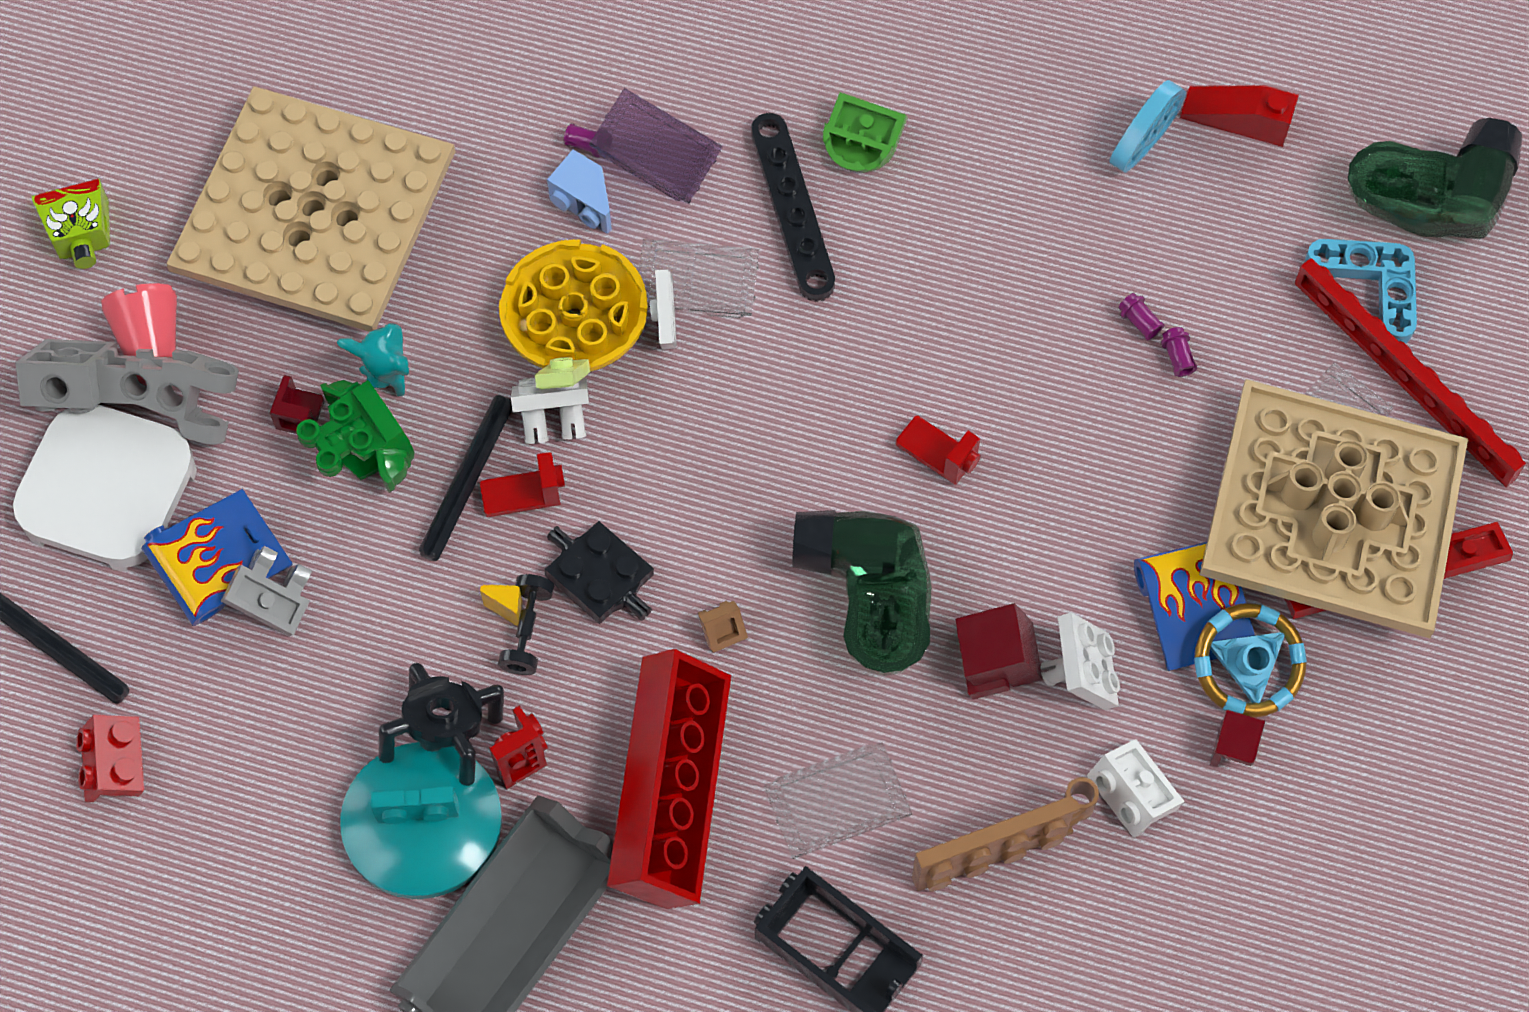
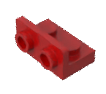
M520 706L512 709L518 731L504 733L495 741L493 746L489 747L498 777L506 790L547 766L544 751L548 749V746L542 736L544 731L534 714L531 713L526 716Z

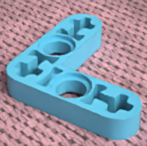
M1319 239L1314 241L1308 249L1305 262L1312 258L1320 266L1326 267L1333 277L1378 280L1379 318L1385 324L1386 329L1398 341L1409 342L1417 325L1415 257L1411 249L1399 243ZM1318 253H1325V258L1329 259L1328 262H1321ZM1339 253L1344 254V256H1343V258H1342V263H1341V264H1339V261H1340V258H1341V257H1338V256H1339ZM1355 253L1363 254L1369 259V265L1364 267L1356 266L1350 260V256ZM1378 256H1380V259H1379V263H1381L1380 267H1377V266H1376ZM1391 258H1398V262L1402 264L1401 267H1395V263L1391 261ZM1393 287L1401 288L1406 293L1407 299L1403 301L1393 300L1388 295L1387 290ZM1396 313H1401L1400 327L1404 328L1403 332H1398L1396 326L1392 325Z

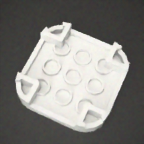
M97 405L94 410L86 413H75L71 411V408H67L59 413L49 425L16 491L13 502L15 519L30 541L42 548L44 544H48L107 563L112 570L127 572V567L139 565L148 559L141 549L146 543L145 535L162 525L167 528L188 481L194 482L197 468L193 452L181 433L169 426L102 405Z

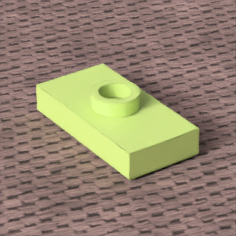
M572 357L551 359L549 365L535 374L536 388L573 387L590 372L589 359L573 360Z

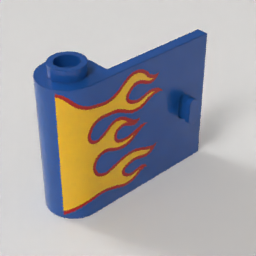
M243 489L168 529L164 525L153 529L145 535L146 543L141 548L192 626L208 620L225 607L226 604L221 602V599L237 567L243 565L249 568L252 557L257 549L261 550L263 546H266L278 553L266 576L268 579L293 565Z
M1207 542L1134 560L1136 581L1144 597L1148 596L1167 671L1194 665L1196 643L1207 622L1222 609L1246 603L1241 586L1199 575ZM1241 618L1232 621L1216 634L1212 642L1255 636L1251 619ZM1210 650V660L1217 659L1214 653Z

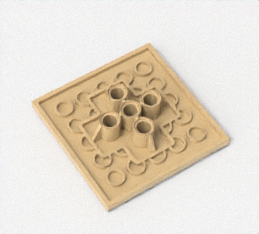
M253 86L167 261V268L172 273L364 331L376 330L455 154L454 144Z
M1245 379L1199 575L1431 638L1435 631L1468 438Z

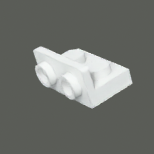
M1136 739L1103 755L1087 775L1088 779L1097 785L1100 795L1134 838L1141 835L1153 822L1178 810L1185 802Z

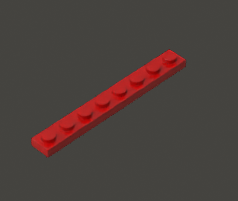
M1312 258L1300 266L1294 284L1446 431L1453 435L1468 438L1466 450L1506 488L1512 484L1526 464L1518 450L1512 445L1506 444L1497 436L1492 426L1485 419L1479 418L1474 414L1459 394L1451 392L1440 381L1437 373L1432 368L1424 366L1413 355L1406 343L1398 341L1386 329L1385 324L1380 318L1372 316L1360 305L1358 298L1337 283L1332 273L1326 267L1320 266Z

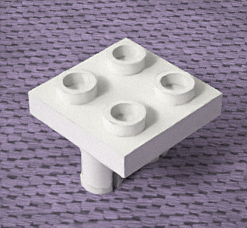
M535 378L519 380V386H512V411H522L525 433L524 441L526 444L535 443L534 428H537L539 443L549 441L544 411L546 408L559 407L563 433L562 439H573L572 423L575 425L576 439L587 436L582 404L589 403L587 378H583L573 387L539 389L536 388Z

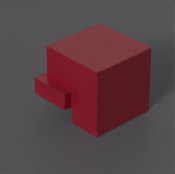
M1015 603L955 619L968 695L973 700L1010 691L1009 683L1013 687L1043 680L1033 622Z

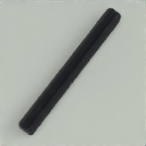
M496 395L493 398L419 547L420 555L430 561L439 560L512 411V403L509 398L501 395Z
M0 593V620L113 703L120 704L129 694L130 689L126 683Z

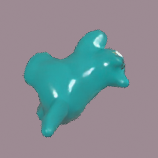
M389 323L382 328L370 331L361 342L351 338L338 339L337 345L361 359L363 366L359 368V372L367 376L366 381L369 380L374 388L382 389L391 385L397 396H404V376L409 375V365L407 357L403 355V333L401 326Z

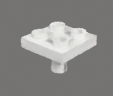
M1072 612L1058 616L1063 657L1041 663L1042 670L1049 669V671L1041 673L1043 680L1048 686L1066 681L1068 692L1103 710L1118 707L1117 692L1120 690V683L1113 668L1112 655H1114L1115 647L1111 636L1106 631Z

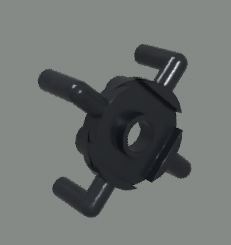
M413 663L409 667L408 696L402 703L401 718L384 723L379 727V760L383 763L392 762L395 758V737L408 733L426 751L434 752L441 748L454 746L459 755V782L465 786L472 785L475 782L476 751L469 739L476 737L480 732L483 705L488 704L487 719L490 723L498 724L502 722L504 710L503 687L495 684L476 691L470 684L461 681L460 685L449 682V677H430L421 663ZM437 708H443L452 712L448 715L440 716L432 711Z

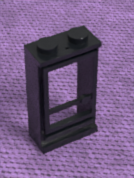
M807 866L798 875L792 872L781 885L779 892L782 895L772 906L767 903L754 919V923L757 925L755 927V939L758 942L766 945L851 1012H885L922 963L923 954ZM811 895L860 931L859 935L835 965L828 967L827 972H824L779 937V934ZM865 936H867L883 950L849 991L835 979L839 975L838 970Z

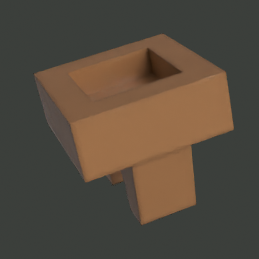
M734 600L719 603V607L708 612L706 610L698 612L707 645L712 653L748 638L740 609Z

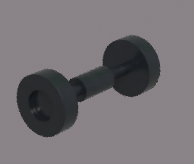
M523 574L516 578L515 586L520 587L521 596L528 599L526 609L521 610L516 637L519 638L517 650L507 649L501 651L498 667L512 674L533 675L537 670L538 658L524 651L526 642L531 640L537 614L533 611L535 600L545 601L551 599L554 583L542 576Z

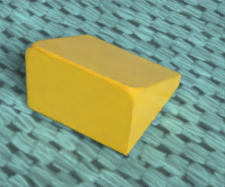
M480 585L484 606L518 626L523 605L520 587L512 585Z

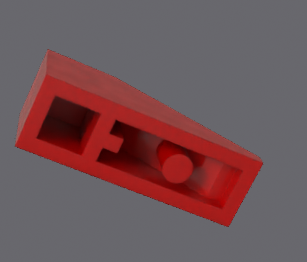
M1265 85L1189 86L1180 119L1283 147L1299 95Z

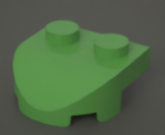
M839 92L828 124L825 123L823 141L829 156L840 167L854 172L874 171L886 165L893 157L908 117L900 112Z

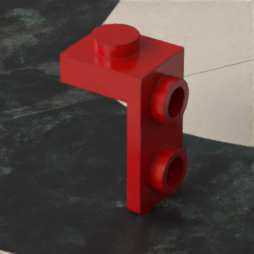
M914 416L896 439L897 447L954 485L960 481L965 473L970 474L981 458V455L978 453L980 438L968 430L958 442L920 416Z
M552 452L536 454L539 471L482 480L480 488L485 516L493 517L561 505L558 488L565 487L562 464L554 465Z

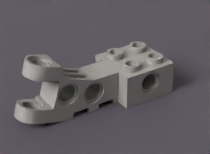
M45 339L15 363L20 406H33L37 411L71 408L72 412L86 413L94 410L99 403L137 404L175 418L181 435L184 438L213 445L225 442L229 421L201 412L202 408L197 407L200 388L224 394L235 391L239 370L234 365L225 361L183 350H174L172 357H154L153 349H138L136 356L118 355L117 342ZM136 375L143 377L147 386L140 383ZM172 386L177 387L182 392L183 397L177 395L173 391Z

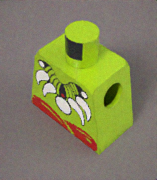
M100 178L31 196L60 259L73 257L74 266L79 269H87L96 264L94 251L105 249L110 245L109 201Z

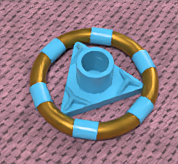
M1245 603L1222 609L1207 622L1196 643L1194 663L1199 683L1206 695L1225 711L1230 710L1251 717H1263L1280 711L1294 699L1301 688L1306 673L1307 659L1305 646L1299 632L1279 611L1262 604ZM1241 618H1255L1275 626L1280 631L1279 633L1212 642L1216 634L1232 621ZM1285 637L1292 665L1289 679L1282 689L1268 700L1261 702ZM1210 650L1252 703H1246L1226 695L1218 687L1212 677Z

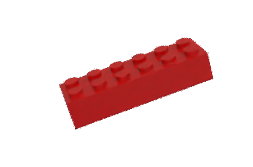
M675 648L642 657L607 886L665 909L700 904L732 675Z

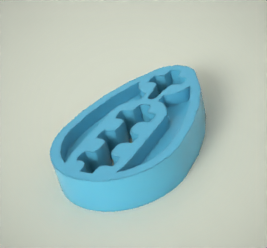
M1171 80L1163 82L1131 122L1113 151L1109 163L1124 173L1133 168L1151 150L1175 119L1185 99V89Z

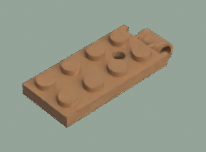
M1085 777L1075 778L1068 784L1065 796L1061 800L915 853L912 879L917 891L927 888L930 892L938 891L949 886L953 878L966 874L967 878H972L986 872L989 869L988 865L1001 860L1005 864L1013 863L1025 857L1028 850L1039 846L1042 850H1047L1061 844L1064 841L1063 837L1073 834L1072 826L1093 814L1099 797L1097 785ZM1082 794L1088 798L1090 803L1078 804L1072 795Z

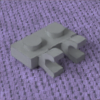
M263 546L261 550L257 549L255 551L249 568L243 565L237 567L221 602L290 637L294 635L310 600L300 596L312 570L300 564H297L295 568L291 567L285 577L283 586L266 578L278 553Z

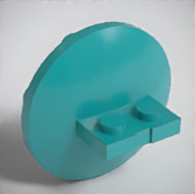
M419 742L395 747V758L390 763L381 762L378 755L363 767L352 781L345 795L340 816L343 845L358 873L379 890L407 899L435 898L451 893L466 885L476 877L494 853L502 828V809L499 795L494 782L484 767L476 761L475 782L469 786L462 785L459 782V755L455 748L447 747L431 752L424 750Z

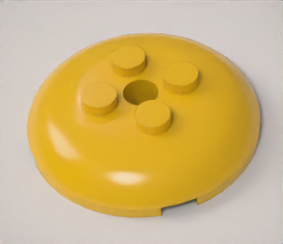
M574 239L544 245L522 258L508 274L501 300H499V316L507 340L524 359L542 369L550 364L551 359L572 357L573 360L589 359L590 372L614 363L625 355L638 340L643 331L648 310L647 292L642 277L635 266L624 255L604 244L599 247L581 243V240ZM571 309L581 310L580 315H578L577 313L570 314L567 312Z

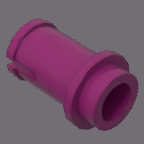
M570 123L564 134V145L591 152L593 157L598 158L600 156H607L611 148L612 137L607 135L605 130L601 129L596 132Z
M1132 293L1119 304L1120 316L1123 319L1128 318L1144 335L1147 341L1151 340L1161 332L1165 325L1144 304L1145 298L1143 296H1137L1135 293Z
M1175 327L1165 331L1162 334L1161 346L1167 349L1174 370V376L1185 377L1194 373L1198 368L1188 344L1190 340L1189 333L1184 332L1182 327Z

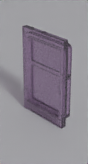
M626 88L622 90L609 113L605 115L603 123L589 144L603 158L674 200H682L688 204L695 193L700 190L701 183L711 166L716 163V158L723 148L719 143Z

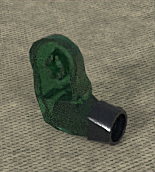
M1491 117L1479 119L1472 124L1457 157L1439 151L1420 150L1393 141L1374 142L1357 152L1350 162L1348 188L1359 207L1371 215L1390 222L1407 232L1422 237L1482 239L1496 225L1508 200L1512 179L1519 167L1522 133L1509 121Z
M836 510L796 512L792 567L829 575L833 571L846 578V592L849 605L843 637L848 653L870 672L883 676L902 673L920 661L930 645L929 617L932 587L920 529L917 525L893 515L870 511L836 512Z

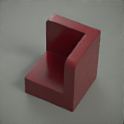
M283 375L269 412L275 429L297 434V426L300 422L307 419L318 421L325 400L323 395L296 389L292 376Z
M1226 710L1220 723L1210 765L1217 767L1221 758L1252 766L1256 759L1265 721Z

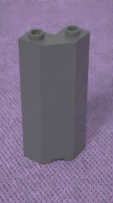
M537 795L389 990L401 1000L397 1007L402 1012H516L607 889L614 841L603 832L583 826L558 801Z

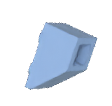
M573 149L547 179L549 198L560 210H569L579 216L586 226L592 229L597 227L608 234L612 227L602 166Z

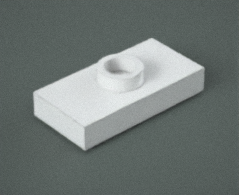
M668 269L655 270L657 299L650 300L652 322H658L659 344L662 350L675 349L677 344L673 277Z

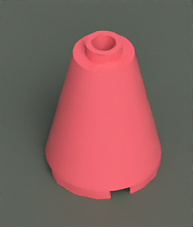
M161 283L136 285L137 292L125 295L123 288L106 295L101 300L102 311L123 355L136 356L138 349H153L154 357H172V352L176 350L177 296L172 286ZM136 375L139 382L147 386L144 378Z

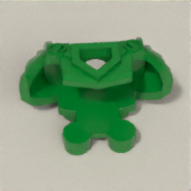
M346 380L336 381L329 385L327 383L321 384L324 397L329 404L330 421L322 426H319L316 421L311 419L300 422L297 426V436L300 444L305 448H317L319 452L316 456V464L323 476L333 477L338 475L342 471L343 465L360 480L379 472L388 493H391L395 490V486L406 478L408 468L411 467V461L415 456L414 449L403 429L369 380L362 384Z

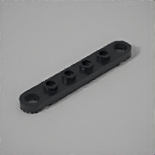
M764 113L757 116L752 122L751 136L790 263L802 296L807 297L810 301H824L825 298H829L834 292L835 274L787 124L781 116L775 113ZM766 125L768 127L772 125L779 132L773 137H765L760 133V129L762 130L763 126L765 128ZM816 275L817 277L820 275V277H824L827 284L822 288H812L807 284V279L809 280L810 276L814 277Z

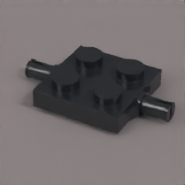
M598 521L582 536L571 539L559 526L554 527V531L551 530L547 539L551 540L562 552L560 556L545 568V577L552 581L554 585L598 624H601L613 612L627 607L641 621L645 619V616L648 617L652 608L637 596L640 587L654 575V568L605 525Z

